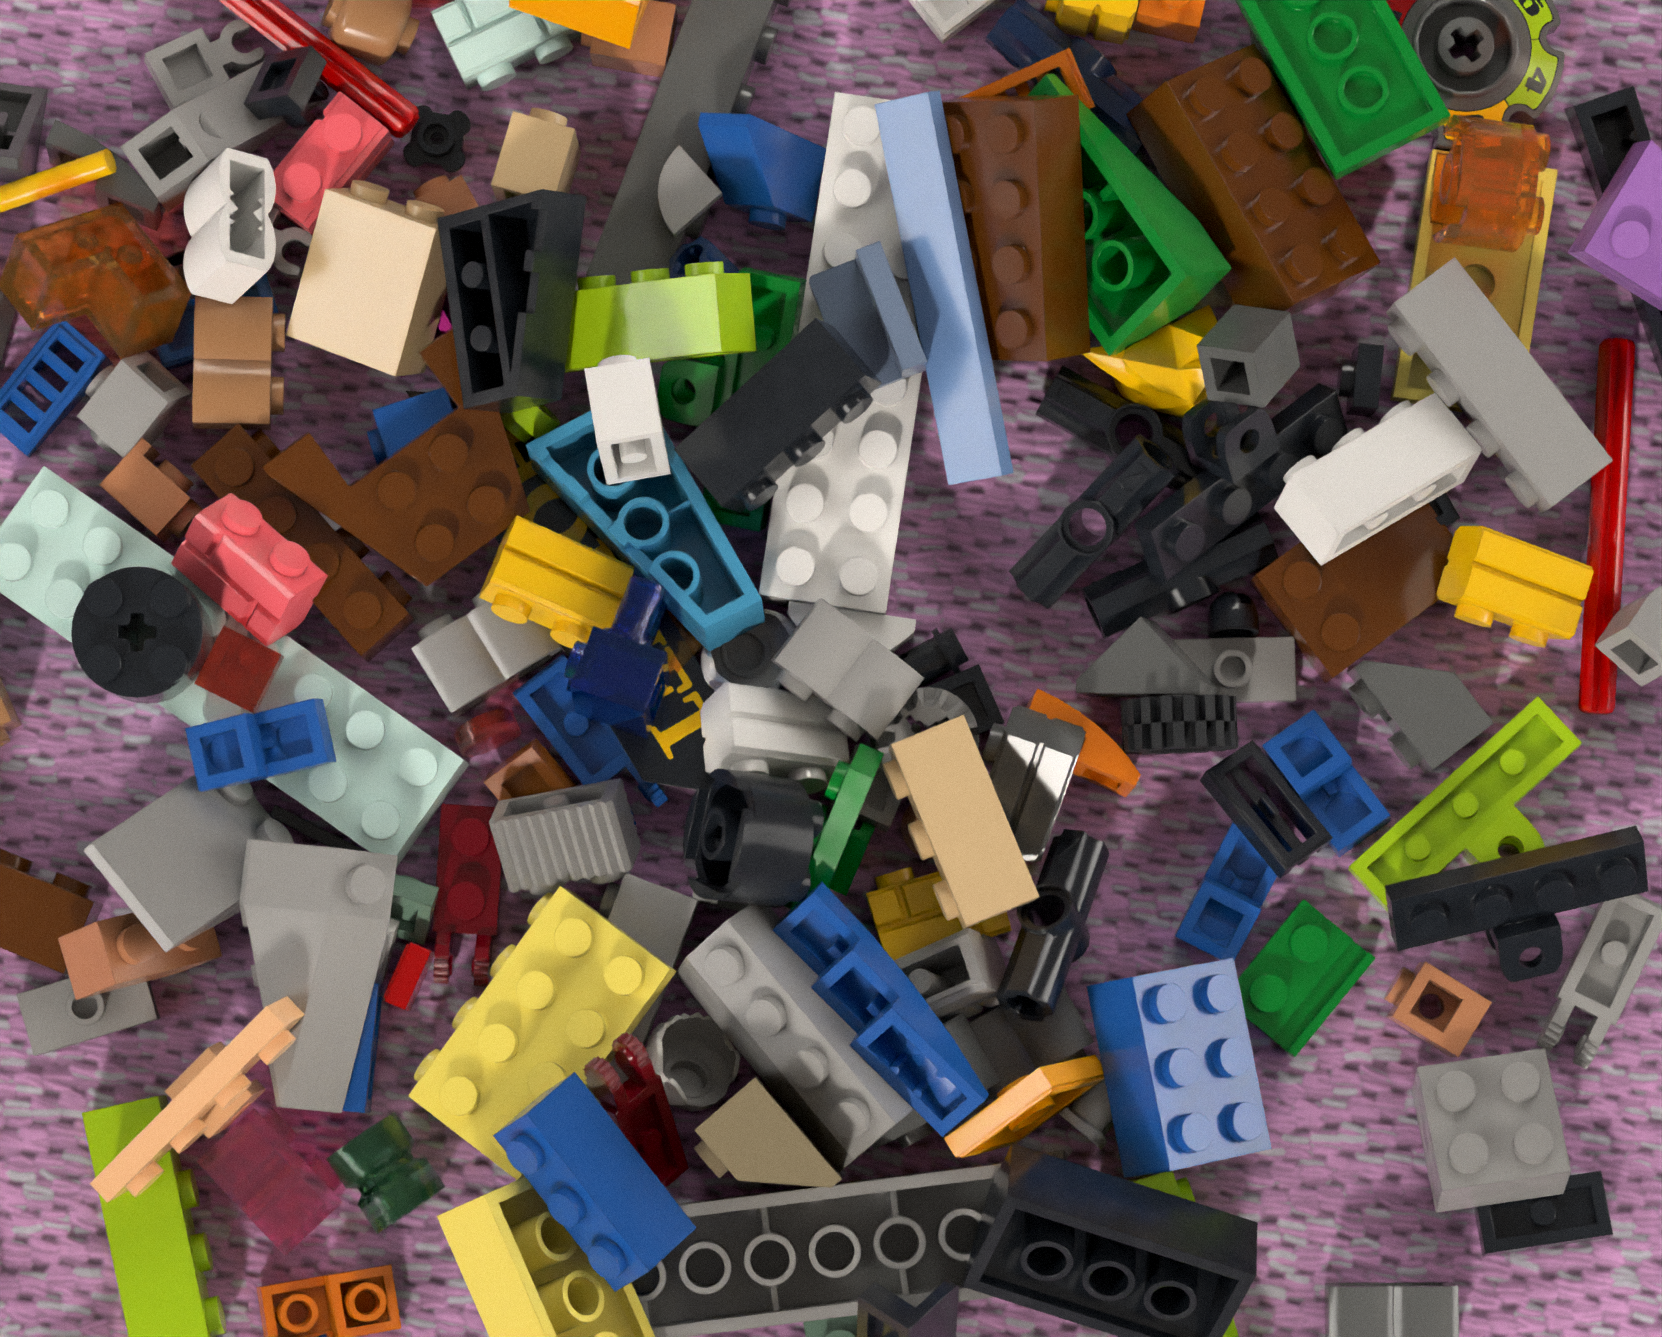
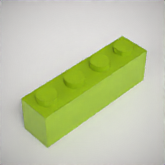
M715 261L684 265L685 277L670 278L669 268L630 272L631 284L616 285V275L578 278V290H575L565 373L598 367L600 361L616 355H631L636 357L637 360L650 358V363L757 351L750 273H724L723 262Z
M167 1095L154 1096L82 1113L95 1178L168 1105ZM172 1147L157 1162L164 1170L162 1175L136 1198L127 1191L107 1203L99 1194L129 1337H217V1335L226 1334V1320L220 1297L218 1295L209 1297L204 1272L213 1270L211 1248L205 1232L195 1233L190 1208L200 1206L197 1182L192 1169L182 1170L179 1154Z

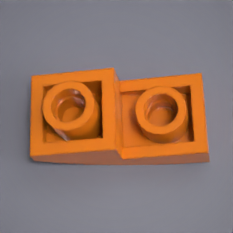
M391 1264L256 1287L264 1337H357L401 1329Z

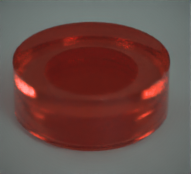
M501 708L466 721L456 729L454 738L462 757L468 758L482 755L508 744L521 734V730L513 711Z

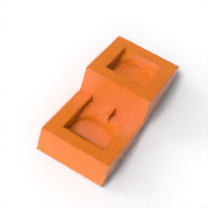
M1037 688L1028 701L1026 708L1046 714L1048 719L1057 718L1083 727L1086 732L1072 774L1126 798L1136 787L1141 775L1130 758L1109 735L1089 718L1062 700Z

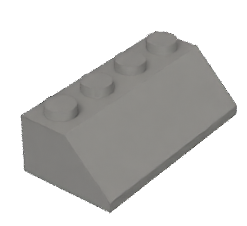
M749 905L726 920L684 959L675 975L840 1173L914 1109L850 1046L857 1033L811 988L818 975L773 931V928L780 920L771 907Z

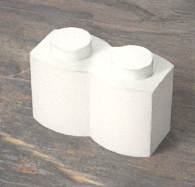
M226 148L189 185L184 199V217L192 238L185 249L183 269L191 294L233 304L270 269L276 252V238L268 213L274 204L276 183L273 169L267 158Z

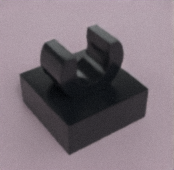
M312 46L267 55L244 101V105L259 120L282 116L285 122L293 128L311 126L317 118L307 109V103L327 100L329 96L327 87L319 80L327 61Z

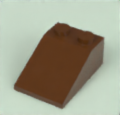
M1429 503L1322 566L1304 544L1300 542L1251 579V585L1289 636L1294 637L1295 644L1325 684L1439 600L1437 599L1436 592L1443 569L1449 562L1447 556L1453 535L1445 524L1440 525L1435 519L1438 515Z

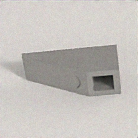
M263 62L171 110L120 146L167 212L184 201L186 191L192 181L226 148L250 154L289 127L282 116L259 120L244 105V101ZM322 101L307 103L306 107L311 111L320 105Z

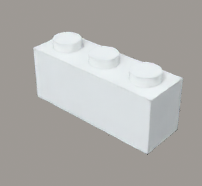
M1435 392L1414 405L1409 400H1406L1389 410L1380 420L1379 425L1367 432H1364L1362 428H1356L1343 436L1334 445L1332 451L1322 458L1316 460L1313 455H1310L1292 466L1283 477L1286 485L1274 509L1322 566L1463 483L1483 449Z

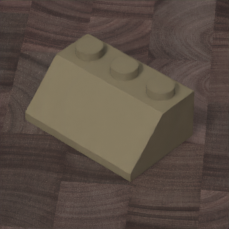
M758 1077L751 1080L695 1129L696 1133L702 1138V1141L694 1147V1150L718 1178H721L727 1171H730L737 1181L832 1188L842 1179L837 1169Z

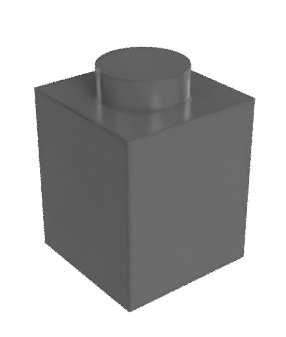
M1233 304L1197 344L1208 400L1264 408L1300 367L1291 314L1288 311Z

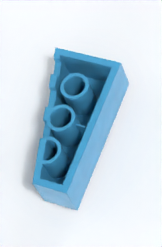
M591 410L526 444L532 469L622 562L635 567L633 574L709 652L765 622L761 596L683 460L675 452V446L664 427L663 432L671 474L611 485L606 483L596 443Z

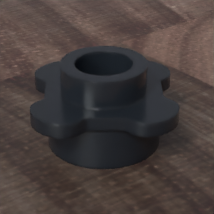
M426 105L417 106L419 119L414 128H412L410 143L403 149L406 162L415 168H419L424 164L435 168H443L448 173L460 170L466 160L462 152L464 146L463 138L471 129L468 116L459 110H455L450 114L433 112ZM436 133L443 136V141L438 145L431 142V137Z

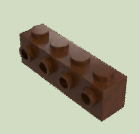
M238 423L191 465L192 469L219 499L232 493L240 500L252 503L261 512L263 520L285 539L299 544L308 552L310 560L328 575L320 592L313 599V604L356 652L369 662L415 621L404 608L413 598L388 570L377 578L361 559L370 550L361 540L341 526L335 531L320 515V511L267 475L261 465L281 451L261 429L250 437Z

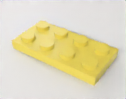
M1432 149L1429 154L1407 293L1455 257L1529 352L1558 170ZM1400 347L1398 348L1390 400L1398 402L1409 400L1411 404H1415L1434 393L1426 378L1432 372L1417 352L1412 356H1408ZM1456 403L1448 407L1451 411L1462 412Z

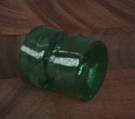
M395 1112L362 1132L326 1159L346 1189H358L361 1196L357 1205L377 1234L408 1215L446 1187L426 1157H414L411 1150L415 1141Z

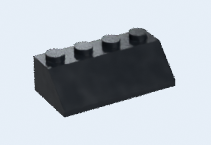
M1012 1143L989 1189L964 1272L962 1287L1118 1337H1223L1256 1277L1258 1222Z

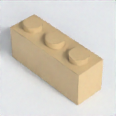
M964 715L891 744L888 750L892 760L882 765L896 799L899 800L908 796L917 821L907 825L921 860L933 857L942 881L932 886L946 920L949 921L958 917L962 929H966L1037 899L1039 894Z

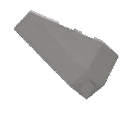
M247 839L239 907L243 927H248L255 963L250 965L254 986L259 987L263 1009L288 996L305 1014L289 1030L296 1038L294 1043L274 1062L269 1064L276 1107L342 1113L390 922L397 855Z

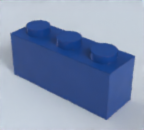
M575 1072L542 1093L493 1135L505 1150L513 1167L523 1173L547 1204L552 1217L566 1228L587 1255L592 1268L605 1278L615 1292L652 1270L696 1229V1226Z

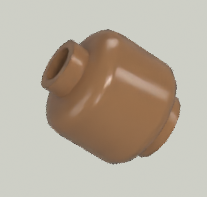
M329 0L323 13L321 25L329 28L328 39L346 53L372 65L380 66L391 58L394 51L406 55L414 40L420 21L410 16L412 0Z

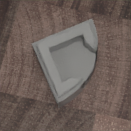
M680 145L665 162L658 184V201L662 218L674 238L722 197L720 189Z

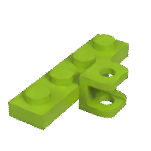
M1537 696L1355 860L1348 870L1388 912L1385 885L1440 873L1461 854L1470 865L1501 858L1498 848L1503 845L1513 846L1517 849L1518 853L1544 848L1543 839L1538 831L1515 805L1581 746L1582 742Z

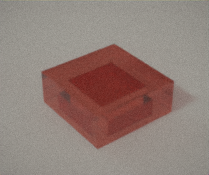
M223 626L194 684L254 714L257 712L284 656Z

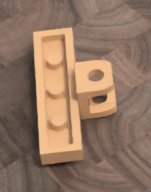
M286 996L266 1006L227 1046L220 1041L208 1047L164 1091L172 1101L116 1156L90 1185L107 1203L127 1191L136 1198L162 1175L164 1170L157 1162L172 1147L180 1154L203 1133L209 1139L226 1129L266 1090L257 1079L250 1081L245 1074L260 1059L268 1066L281 1056L296 1040L289 1030L305 1014Z

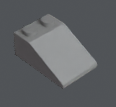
M194 774L90 843L83 851L166 953L240 912L239 901L247 839L293 844L294 842L287 828L279 821L272 819L253 796V789L250 783L199 792Z

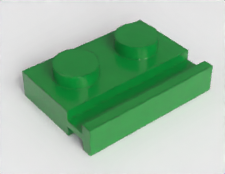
M1302 899L1238 976L1246 1019L1282 1047L1289 1055L1296 1057L1375 960V957L1355 943L1350 936L1306 900Z

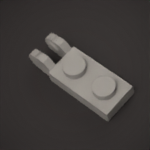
M1639 894L1598 904L1554 995L1558 1000L1552 1007L1536 1043L1538 1046L1550 1051L1558 1044L1565 1031V1025L1575 1007L1594 1017L1584 1035L1580 1037L1574 1049L1572 1061L1584 1069L1588 1068L1598 1052L1610 1025H1616L1662 930L1661 905Z

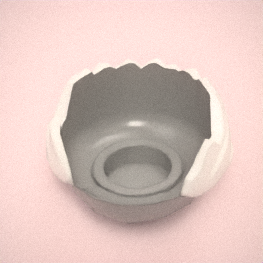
M764 609V623L710 652L703 647L701 667L707 684L714 691L724 682L786 690L775 680L781 669L771 660L796 629L792 622L779 612Z
M699 1012L691 1016L685 1013L681 1016L675 1015L669 1018L667 1022L660 1023L652 1031L645 1047L647 1048L646 1051L649 1054V1059L652 1061L655 1073L661 1077L669 1104L691 1112L709 1109L726 1095L730 1083L735 1080L740 1062L738 1051L735 1050L727 1036L710 1016L703 1017Z

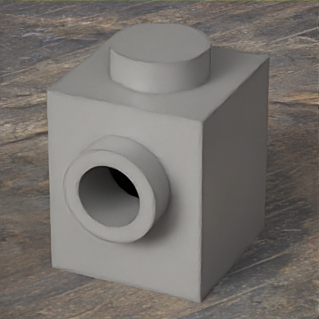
M147 351L121 359L115 368L110 365L103 369L87 387L85 393L91 399L77 417L91 429L90 435L101 448L124 458L142 437L152 445L189 399L192 392Z

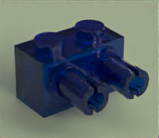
M631 576L611 628L601 629L593 626L587 643L578 640L575 642L564 672V677L569 679L567 691L572 693L575 713L648 739L670 681L667 652L652 647L667 608V604L662 601L666 593L664 587L650 580Z

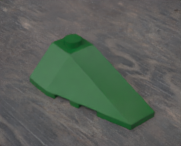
M1046 74L1027 96L1074 94L1055 74ZM1079 100L1089 328L1107 354L1111 356L1117 355L1191 310L1232 268L1198 219Z

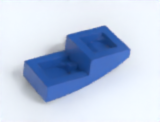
M319 698L254 714L243 713L185 728L199 792L249 783L337 762L323 699Z
M1314 709L1262 745V749L1271 763L1333 837L1329 845L1339 858L1391 821L1389 812L1353 767L1352 758Z
M1233 821L1218 847L1176 931L1175 937L1220 960L1234 958L1235 961L1262 910V904L1277 875Z

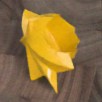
M1210 305L1177 322H1169L1117 355L1109 356L1102 346L1090 348V353L1082 355L1113 376L1115 385L1124 398L1133 403L1148 406L1153 411L1183 418L1188 410L1207 397L1197 344L1218 321Z

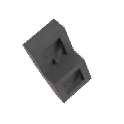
M56 119L45 141L49 162L55 165H61L108 149L97 140ZM110 150L115 159L117 170L116 173L95 180L97 181L95 193L98 208L157 231L162 221L159 200L133 168Z

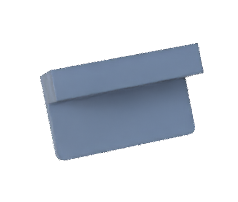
M880 241L857 249L854 260L814 274L809 278V285L823 321L834 326L882 382L876 389L926 371L927 360Z

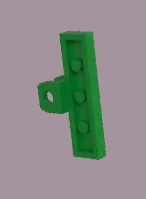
M748 267L740 269L738 273H750L757 351L726 354L725 356L717 355L673 360L664 363L661 368L657 394L660 414L674 422L698 427L798 335L806 279ZM688 380L694 385L695 394L689 389ZM704 486L703 497L718 523L757 532L766 528L771 498L755 510L749 511L746 508L742 513L722 507Z
M860 743L851 765L841 760L838 761L824 794L825 797L835 800L829 818L825 817L829 806L822 804L824 811L823 827L820 834L813 839L812 853L808 866L811 874L809 892L819 883L823 882L829 889L847 896L876 827L864 821L860 831L853 829L884 756L883 752ZM789 901L784 907L792 909L798 902Z

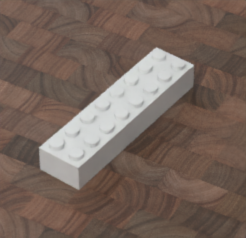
M835 92L798 334L815 318L823 321L809 285V278L814 274L854 260L857 249L880 241L920 342L874 105L890 100ZM922 372L874 390L870 394L873 397V402L863 414L850 423L843 424L842 421L839 422L823 437L826 444L815 458L798 468L793 465L776 480L778 489L773 495L759 588L762 602L788 606L789 601L815 604L818 599H824L835 608L886 615Z

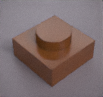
M537 738L488 772L484 780V784L499 801L577 786Z

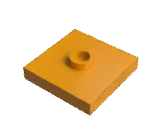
M1096 1055L1039 1067L1030 1075L1022 1076L1000 1090L995 1101L946 1136L944 1140L955 1158H965L1008 1147L1012 1143L1017 1144L1104 1080L1102 1064Z

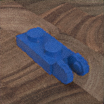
M563 654L513 692L519 703L583 785L611 780L627 768L638 782L637 787L648 802L654 803L658 808L668 800L657 783L642 780L581 680L580 675Z

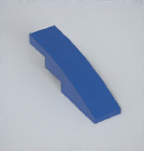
M823 882L819 883L807 894L802 902H798L778 921L773 931L818 975L811 988L857 1033L850 1046L942 1137L986 1100L989 1095L953 1037L920 992L867 928Z

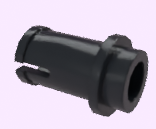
M951 627L941 633L935 628L931 631L934 637L898 656L924 677V680L917 688L924 686L953 670L954 674L961 672L958 666L969 661Z

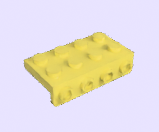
M562 886L554 894H545L533 907L527 919V923L531 927L517 946L509 945L496 958L489 972L493 979L479 998H470L457 1012L452 1022V1028L455 1029V1032L441 1051L434 1049L420 1063L414 1074V1080L418 1083L408 1095L516 1180L525 1176L513 1167L505 1150L493 1135L542 1093L574 1072L588 1088L587 1077L584 1075L585 1071L583 1070L585 1065L597 1056L599 1058L603 1057L605 1061H609V1064L611 1063L615 1052L612 1051L613 1041L622 1033L632 1034L676 973V970L585 903L582 897Z

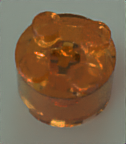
M1453 115L1448 120L1442 134L1454 137L1449 154L1437 152L1432 174L1429 205L1430 223L1440 224L1443 228L1432 235L1434 241L1443 244L1515 252L1522 245L1526 234L1537 236L1542 227L1545 204L1543 197L1536 196L1538 173L1544 172L1548 164L1551 146L1550 136L1545 133H1537L1534 126L1530 124Z

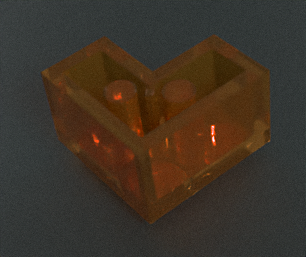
M121 202L15 234L0 279L1 291L33 331L86 314L120 359L173 342L191 295L184 280Z

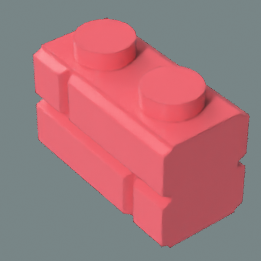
M340 91L323 110L325 118L314 121L273 171L276 195L272 207L278 209L294 225L308 231L312 236L325 189L350 188L352 180L365 181L395 144L388 129Z
M232 493L201 510L194 517L184 536L186 539L180 544L171 562L175 568L267 647L296 629L305 620L314 603L313 599L318 595L328 577L325 572L310 560L308 552L302 546L285 539L262 519V514L256 506L248 501L240 500Z

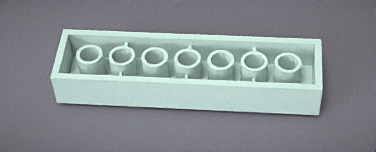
M43 466L0 526V593L72 643L71 629L76 607L88 585L96 579H100L122 568L149 567L163 571L180 581L197 596L209 615L213 631L212 652L207 666L189 687L173 699L159 702L158 704L192 727L243 713L254 714L313 698L323 699L337 762L267 778L266 780L369 852L397 855V868L465 772L469 763L287 635L268 647L265 646L245 629L240 622H237L171 564L174 556ZM143 620L140 622L139 630L130 632L129 641L136 644L140 651H143L145 640L155 639L157 631L145 624Z

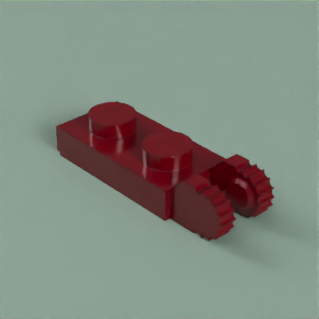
M441 804L436 887H439L434 909L432 929L433 932H437L434 953V983L449 984L454 968V955L452 954L453 933L477 935L475 955L472 957L471 976L474 980V986L489 985L493 936H498L503 872L489 825V820L495 807Z
M627 1032L622 1033L613 1041L612 1051L615 1052L616 1064L629 1079L622 1084L620 1082L621 1078L618 1076L614 1066H611L609 1061H605L603 1057L599 1058L597 1056L588 1062L583 1069L585 1071L584 1075L587 1077L588 1089L600 1101V1105L664 1187L667 1188L689 1166L661 1077L654 1071L652 1061L649 1059V1054L646 1051L647 1048L643 1046L637 1037Z

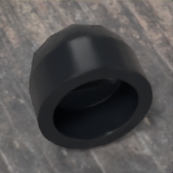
M1231 591L1223 592L1210 604L1208 613V636L1210 638H1254L1259 635V614L1255 603L1248 595L1244 593L1236 594Z

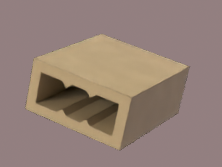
M352 180L350 188H331L324 191L286 336L395 377L425 373L427 364L421 358L418 351L434 340L447 293L437 218L443 217L445 210L417 200H407L405 206L388 200L389 190L385 187L366 181Z

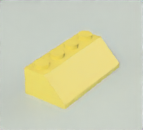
M522 1177L437 1216L489 1337H655L632 1282L615 1292L605 1278L592 1268L587 1255L566 1228L552 1217L547 1204L526 1177Z

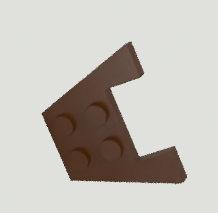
M452 327L418 351V353L456 404V408L355 482L347 485L309 432L261 465L271 478L426 587L507 529L517 515L523 517L530 512L500 413L464 409Z

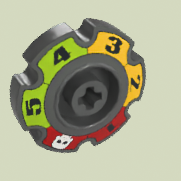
M1386 0L1450 113L1448 123L1430 132L1434 139L1433 149L1460 154H1472L1497 148L1505 144L1511 136L1508 127L1509 120L1519 119L1527 125H1531L1551 101L1560 82L1565 59L1564 52L1551 48L1546 39L1547 35L1554 33L1561 23L1558 11L1552 0ZM1454 43L1459 47L1469 43L1474 48L1470 58L1461 56L1455 60L1449 53Z

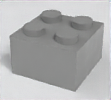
M1545 1048L1417 1067L1412 1086V1096L1436 1213L1564 1193L1571 1174V1168Z

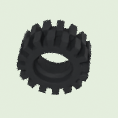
M1215 694L1199 696L1170 695L1121 701L1122 747L1126 754L1206 753L1209 751L1218 752L1238 748L1236 696Z

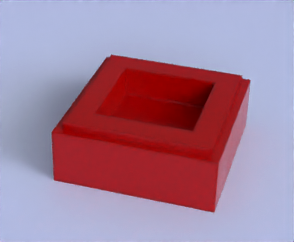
M413 942L406 944L384 993L385 1002L403 1010L411 1011L434 959L435 951Z

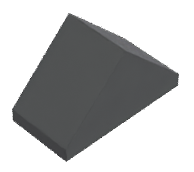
M0 82V181L10 183L35 174L47 102V89Z
M1140 617L1076 679V693L1090 697L1143 698L1170 695L1199 696L1205 694L1216 695V685L1157 622Z

